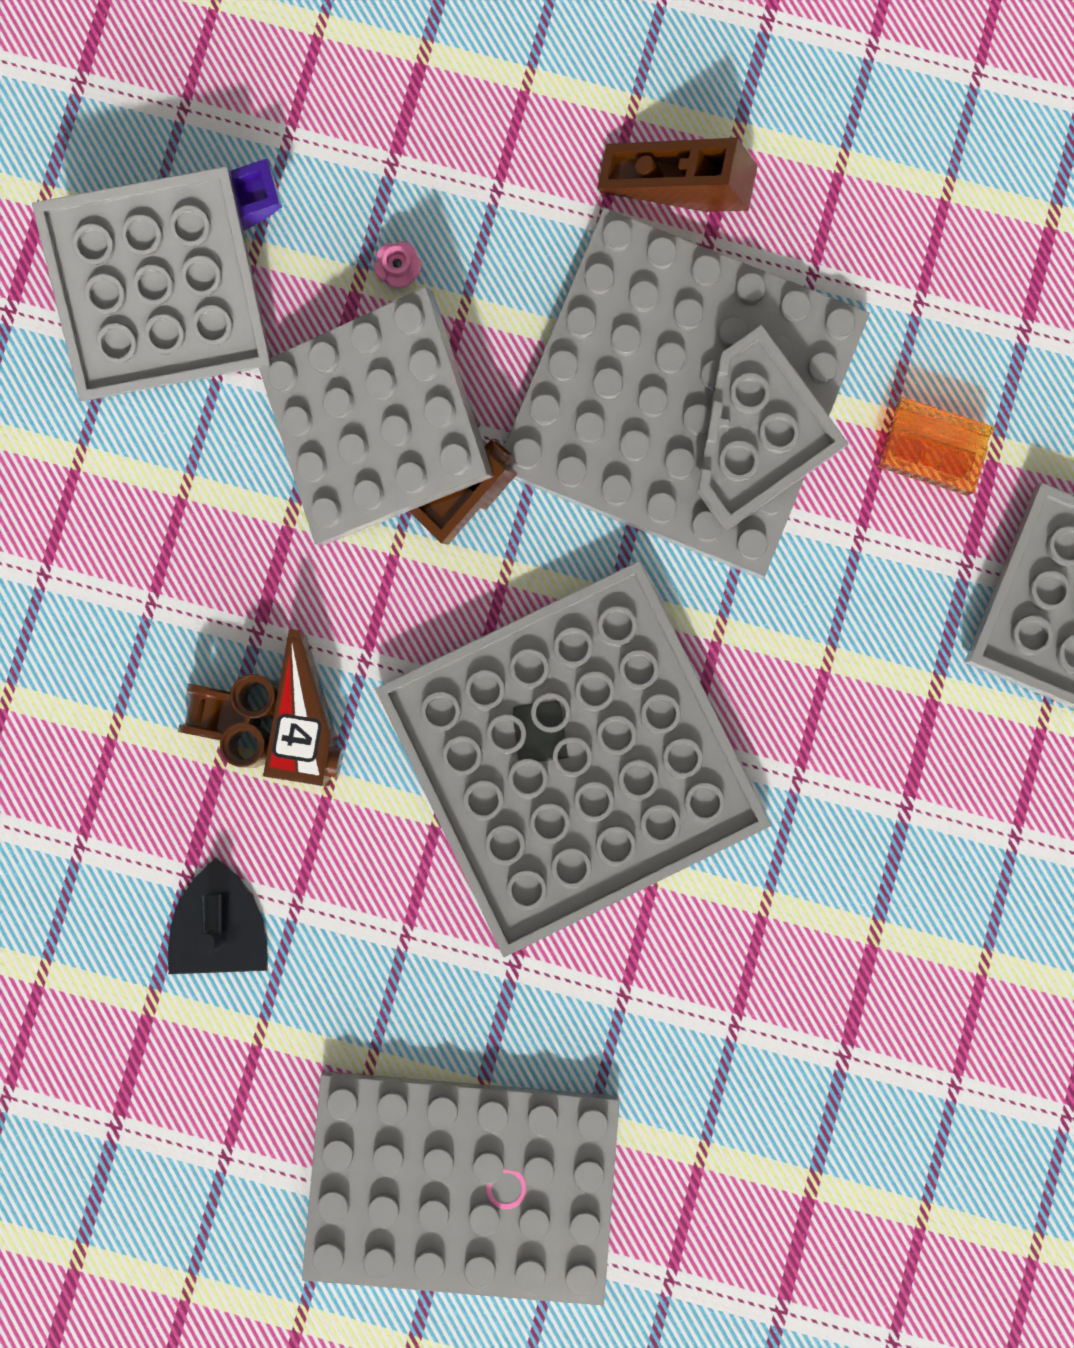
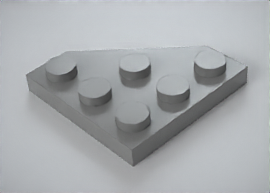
M762 325L723 351L718 362L697 493L726 532L839 453L849 444Z

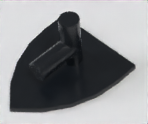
M218 858L209 863L193 879L179 901L170 927L168 975L268 970V949L264 920L255 898L240 877Z

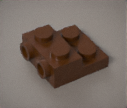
M475 419L476 424H477V427L479 428V427H480V424H479V422ZM482 439L494 477L409 511L441 544L449 545L479 509L487 510L518 474L509 465L514 458L513 455L496 440L491 439L486 443Z

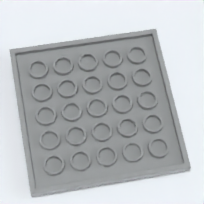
M603 208L504 446L514 457L509 463L518 473L514 480L763 579L766 576L805 477L727 532L699 496L697 490L720 355L727 348L762 325L829 416L870 313L630 217Z
M640 561L375 688L503 957L517 952L772 826ZM559 701L563 722L556 727L542 725L536 716V709L540 703ZM533 704L531 709L532 720L544 732L553 733L564 728L565 739L556 745L553 751V760L538 762L533 759H523L519 761L517 751L526 740V729L522 721L513 716V708L515 706ZM514 722L521 730V739L518 744H516ZM566 744L568 758L558 759L560 748Z

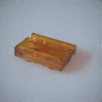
M901 397L896 404L894 418L890 423L877 467L962 495L970 496L975 493L987 454L990 435L993 434L995 426Z

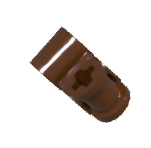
M247 674L240 677L234 683L231 692L188 683L187 691L191 694L185 723L179 724L178 732L220 740L221 754L233 766L242 768H258L263 766L266 761L270 733L261 727L260 723L261 720H269L274 716L279 684L259 674ZM264 685L268 692V701L262 709L253 711L248 703V695L255 686ZM251 732L257 739L258 748L251 758L244 759L239 754L238 742L244 734Z

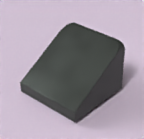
M559 701L543 702L538 705L536 716L542 725L556 727L563 722ZM533 704L515 706L513 708V716L520 719L526 729V740L517 751L519 761L523 759H533L538 762L553 760V751L556 745L565 739L564 728L553 733L544 732L532 720L531 709ZM514 722L516 744H518L521 739V730ZM566 744L560 748L558 759L568 758Z

